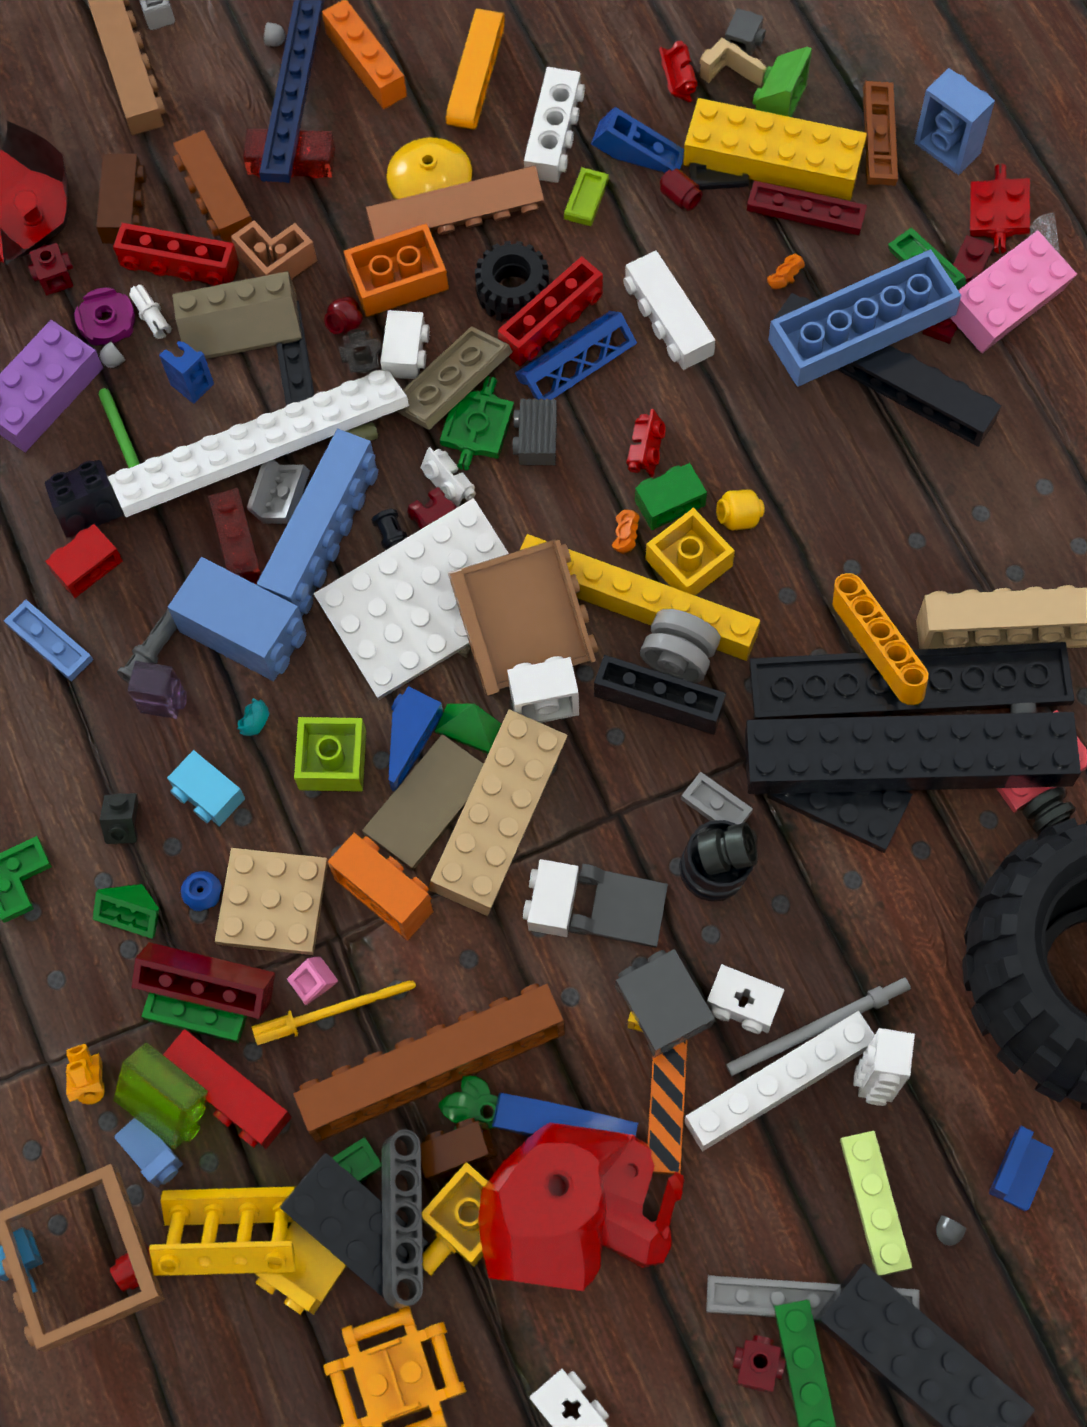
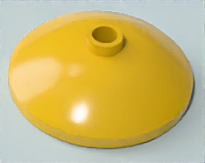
M421 138L407 143L393 155L387 169L388 187L396 200L472 181V166L467 154L456 144L441 138Z

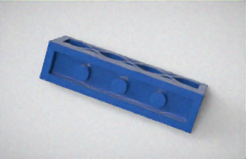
M608 311L515 372V375L521 384L528 385L535 399L552 400L637 344L622 313ZM620 328L626 341L617 347L609 345L612 332ZM593 344L601 346L598 360L593 363L585 361L587 350ZM569 360L578 362L575 375L570 378L561 377L563 366ZM545 376L554 378L551 391L542 395L536 382Z

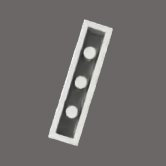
M657 250L625 265L624 286L630 295H635L642 315L644 317L648 316L651 320L656 337L663 339L666 343L667 352L673 362L677 361L681 368L685 370L713 356L715 338Z

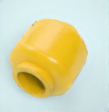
M753 490L727 491L717 502L716 513L718 521L728 530L752 529L758 525L760 517L764 515V503L761 499H758L757 494Z

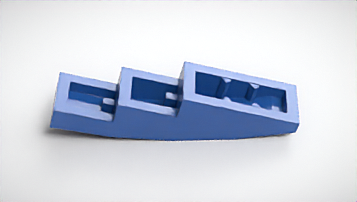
M499 1093L492 1124L494 1128L528 1137L549 1122L632 1134L635 1137L638 1126L636 1122L596 1112L505 1093Z

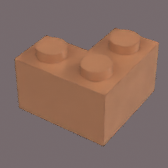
M253 220L231 236L237 257L255 277L288 271L291 279H293L317 262L313 241L296 223L271 239Z

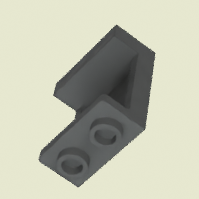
M675 949L667 953L665 950L656 952L647 959V964L639 968L633 965L624 969L618 974L619 978L615 982V989L625 999L648 1040V1048L654 1058L713 1026L715 1020Z

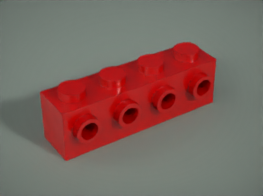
M121 223L113 246L120 266L128 270H143L158 276L169 275L179 277L185 281H201L212 286L233 282L239 265L234 243L128 223Z
M581 256L498 329V339L509 344L513 351L508 357L519 366L523 365L527 360H533L538 355L540 348L548 341H554L567 324L577 321L585 308L590 304L594 305L600 300L603 294V273Z
M185 1029L158 1060L165 1068L162 1074L176 1086L181 1081L190 1088L187 1095L202 1107L206 1102L213 1106L216 1111L212 1115L227 1127L231 1123L239 1127L242 1131L238 1136L253 1148L260 1144L263 1148L267 1149L292 1118L287 1110Z

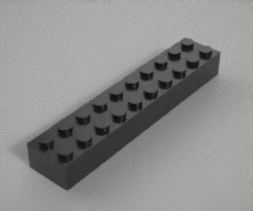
M1074 712L747 720L744 733L748 794L1071 787L1081 774Z

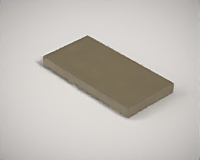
M471 326L403 389L409 406L395 412L430 430L513 352L510 345Z
M442 734L363 828L362 833L410 870L414 871L462 812L483 767V763Z

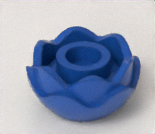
M197 871L190 874L184 880L181 886V897L183 902L192 910H207L219 902L222 885L219 879L212 873ZM203 888L204 890L203 892L199 893L198 889Z

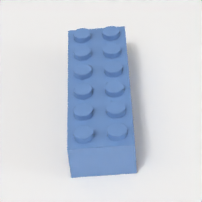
M930 249L772 320L768 340L794 383L799 387L955 316L962 295Z
M337 428L256 584L297 605L301 617L310 611L313 604L312 596L316 588H321L327 575L326 569L330 561L334 562L336 560L342 537L349 534L353 524L352 518L356 510L360 511L364 505L365 492L368 486H372L377 479L378 468H376L375 454H373L370 440Z

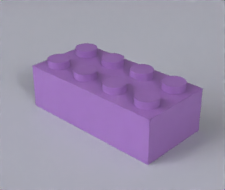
M50 320L0 373V435L26 452L103 369L96 350L53 320Z

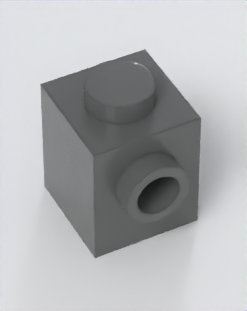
M737 8L725 33V40L736 44L742 51L752 57L756 46H761L765 37L766 30L762 29L763 16Z

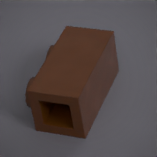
M470 1118L455 1125L456 1130L444 1133L441 1130L426 1135L424 1137L425 1142L420 1143L421 1175H425L426 1179L439 1180L457 1173L466 1162L470 1166H475L498 1157L488 1124L475 1121V1118Z

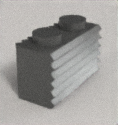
M521 399L520 410H514V428H519V437H513V455H519V465H556L557 401L555 399Z

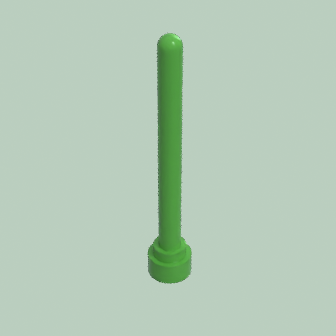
M102 388L98 395L129 468L139 465L140 462L111 393L108 389Z

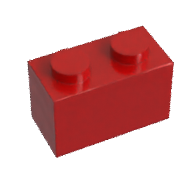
M93 524L88 529L78 532L75 538L66 546L56 549L45 562L52 574L75 599L122 563L123 560L117 548Z

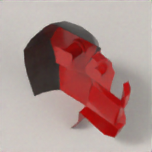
M7 121L5 142L0 151V262L5 265L46 244L64 229L68 220V184L63 154L48 140Z

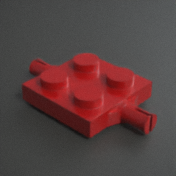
M997 164L994 167L995 180L971 182L970 236L994 238L993 251L999 254V244H1001V254L1006 252V238L1013 235L1030 234V178L1006 179L1007 166L1001 164L1000 173V165Z

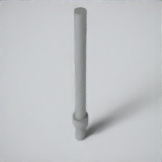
M904 977L886 987L878 986L867 991V996L727 1063L726 1067L730 1075L734 1076L826 1031L858 1010L860 1013H863L873 1007L877 1010L889 1004L888 1000L910 990V984Z

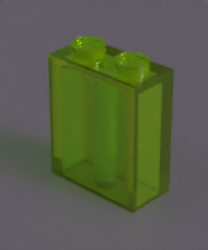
M145 1042L123 1062L114 1101L175 1150L184 1140L190 1142L200 1130L201 1126L198 1123L206 1110L204 1103L208 1091Z

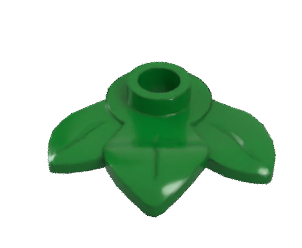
M463 1076L461 1081L462 1092L447 1095L439 1102L440 1111L451 1122L457 1124L463 1120L475 1118V1121L487 1123L489 1129L494 1128L492 1124L498 1096L492 1095L487 1083L479 1077ZM486 1105H490L493 1108L494 1113L491 1118H486L483 1115V1108Z

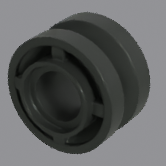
M1061 787L1053 790L1049 789L1032 799L1022 811L1027 820H1036L1032 828L1037 834H1040L1043 829L1069 820L1076 811L1071 802L1063 803L1066 794Z

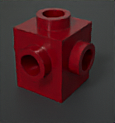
M57 243L44 245L29 252L33 264L28 265L34 282L40 281L46 296L74 286L68 270L73 269L68 253H61Z
M753 1335L752 1341H744L743 1348L736 1346L732 1368L739 1369L736 1381L737 1386L770 1394L773 1392L775 1378L782 1380L786 1358L780 1357L781 1348L773 1346L774 1339ZM755 1357L763 1359L765 1364L763 1369L755 1367L753 1363Z

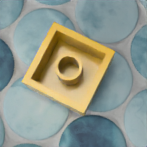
M692 508L646 544V561L670 587L697 595L733 567L735 550L695 508Z

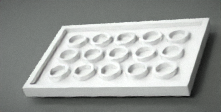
M473 498L315 592L314 595L374 694L380 700L470 645L448 572L509 553Z

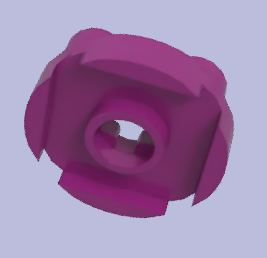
M98 288L92 290L83 297L84 301L80 304V307L78 308L77 305L75 309L76 325L82 336L92 345H105L110 341L115 343L129 337L133 333L135 311L128 296L124 293L123 295L117 293L115 289ZM103 312H107L109 315H112L107 320H99V318L102 317Z

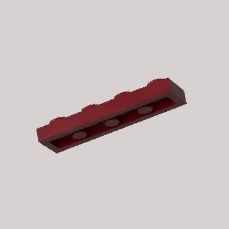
M754 180L746 211L860 236L867 205Z
M966 235L953 263V266L965 276L967 284L983 272L994 247L993 244ZM948 318L924 329L922 334L951 344L958 326L951 318Z

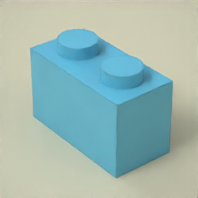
M194 750L167 777L173 787L170 792L180 802L185 804L189 801L196 807L193 811L206 823L212 820L219 827L245 800L241 789Z

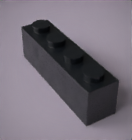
M604 655L594 681V697L715 735L725 705L726 693L607 655Z

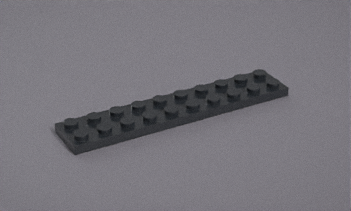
M1066 642L913 650L929 673L925 698L916 705H907L897 698L865 652L750 658L749 669L754 720L839 718L1010 709L1011 704L1036 703V707L1068 706L1073 704L1074 694Z

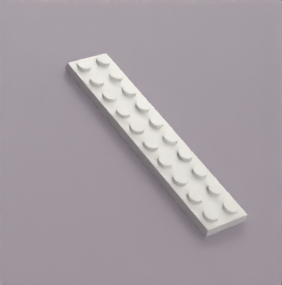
M375 370L365 377L354 381H347L341 386L326 392L316 393L313 397L306 400L290 403L285 408L272 413L262 414L257 419L244 424L234 425L229 430L216 435L206 436L202 440L188 446L177 447L170 453L149 458L144 463L131 468L121 469L115 474L108 476V479L125 517H128L334 436L337 428L347 431L408 407V399L389 371Z

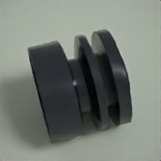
M726 820L709 821L699 826L691 835L682 853L679 868L683 883L696 897L710 902L724 901L739 891L752 872L754 865L736 869L731 865L730 870L727 872L709 875L701 862L698 848L699 834L715 829H720L725 833L728 826L737 824Z

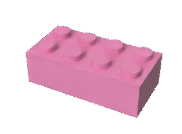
M1037 230L958 290L962 296L956 315L950 318L982 354L1061 293L1077 273Z

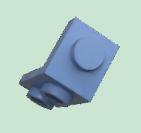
M137 1115L115 1135L117 1142L140 1167V1172L157 1188L161 1184L164 1185L172 1180L178 1173V1169L183 1165L181 1160L141 1115Z

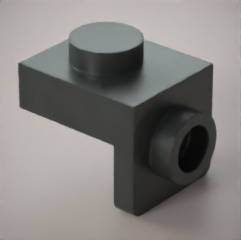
M137 793L104 795L100 824L106 844L135 843L138 836L135 827L139 803Z

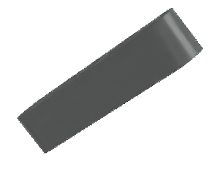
M407 1129L399 1130L388 1137L382 1144L383 1296L386 1303L396 1309L414 1305L419 1301L423 1292L421 1145L418 1136L413 1131ZM396 1140H401L406 1144V1156L398 1154L395 1150ZM397 1174L402 1175L407 1180L408 1187L406 1192L397 1188L395 1184ZM397 1210L404 1211L408 1216V1225L406 1227H402L397 1223L395 1218ZM398 1245L405 1247L408 1251L409 1258L406 1264L400 1262L396 1257ZM399 1281L405 1283L409 1288L407 1300H402L397 1295L396 1288Z

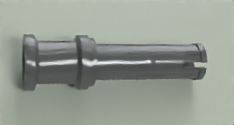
M168 608L142 645L133 648V655L124 668L120 667L117 671V674L124 681L134 687H141L143 677L150 667L156 666L158 654L177 629Z

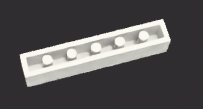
M858 1010L686 1115L684 1123L703 1152L866 1052L868 1044L870 1045L875 1035Z

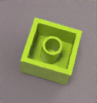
M298 717L294 779L299 790L363 791L366 728L363 718Z

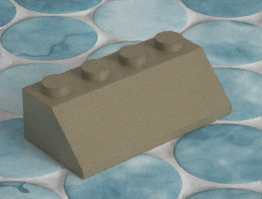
M288 271L172 294L175 320L181 341L188 344L196 352L201 351L205 359L275 346L280 342L282 344L295 342L302 339L296 290Z

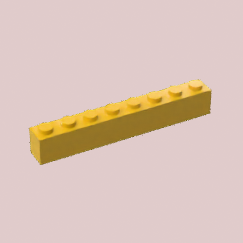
M527 534L520 550L547 541ZM568 549L571 562H568L567 566L570 575L575 574L580 587V592L576 593L578 599L648 625H652L657 612L662 609H675L690 613L708 622L717 630L721 636L717 648L718 651L745 661L748 660L758 636L760 619Z

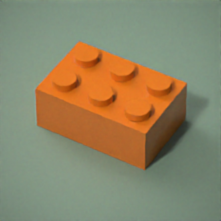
M427 223L343 251L347 271L366 317L449 289L446 268Z
M353 833L327 861L335 881L408 941L433 913L430 901L432 898L427 893L429 888L417 877H414L412 880L403 873L404 867L391 856L386 859L378 853L380 848L369 837L365 836L362 839Z

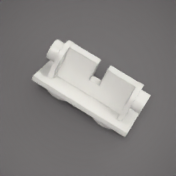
M431 447L427 449L420 467L425 476L436 487H439L445 494V497L451 500L457 508L463 498L467 501L471 500L476 495L474 491L475 486L467 479L463 472L453 476V473H456L459 468L449 457L448 453L441 449L433 451Z

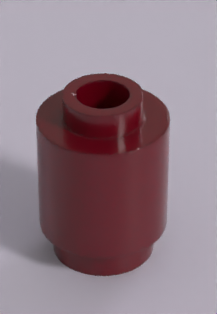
M678 168L673 171L668 170L660 180V192L681 209L692 210L703 196V192L699 190L700 186Z

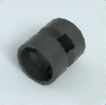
M747 823L728 826L725 833L720 829H715L699 834V854L703 867L709 875L727 872L730 870L731 865L736 869L757 864L756 841Z

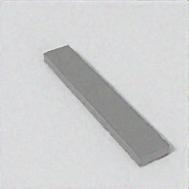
M708 1275L706 1313L775 1317L774 1305L809 1299L814 1320L841 1284ZM894 1288L919 1309V1290Z

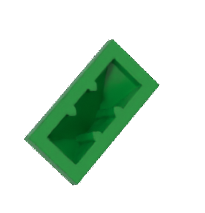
M447 704L435 729V733L443 734L449 739L488 754L502 723L476 704Z
M143 884L98 889L95 895L92 920L153 939L156 934L159 907Z

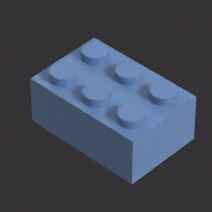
M948 68L926 89L914 144L957 175H960L981 153L995 100L987 92L978 89L967 81L963 75L957 74Z

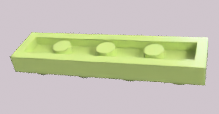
M875 1130L841 1138L843 1154L875 1273L883 1276L911 1269V1261Z

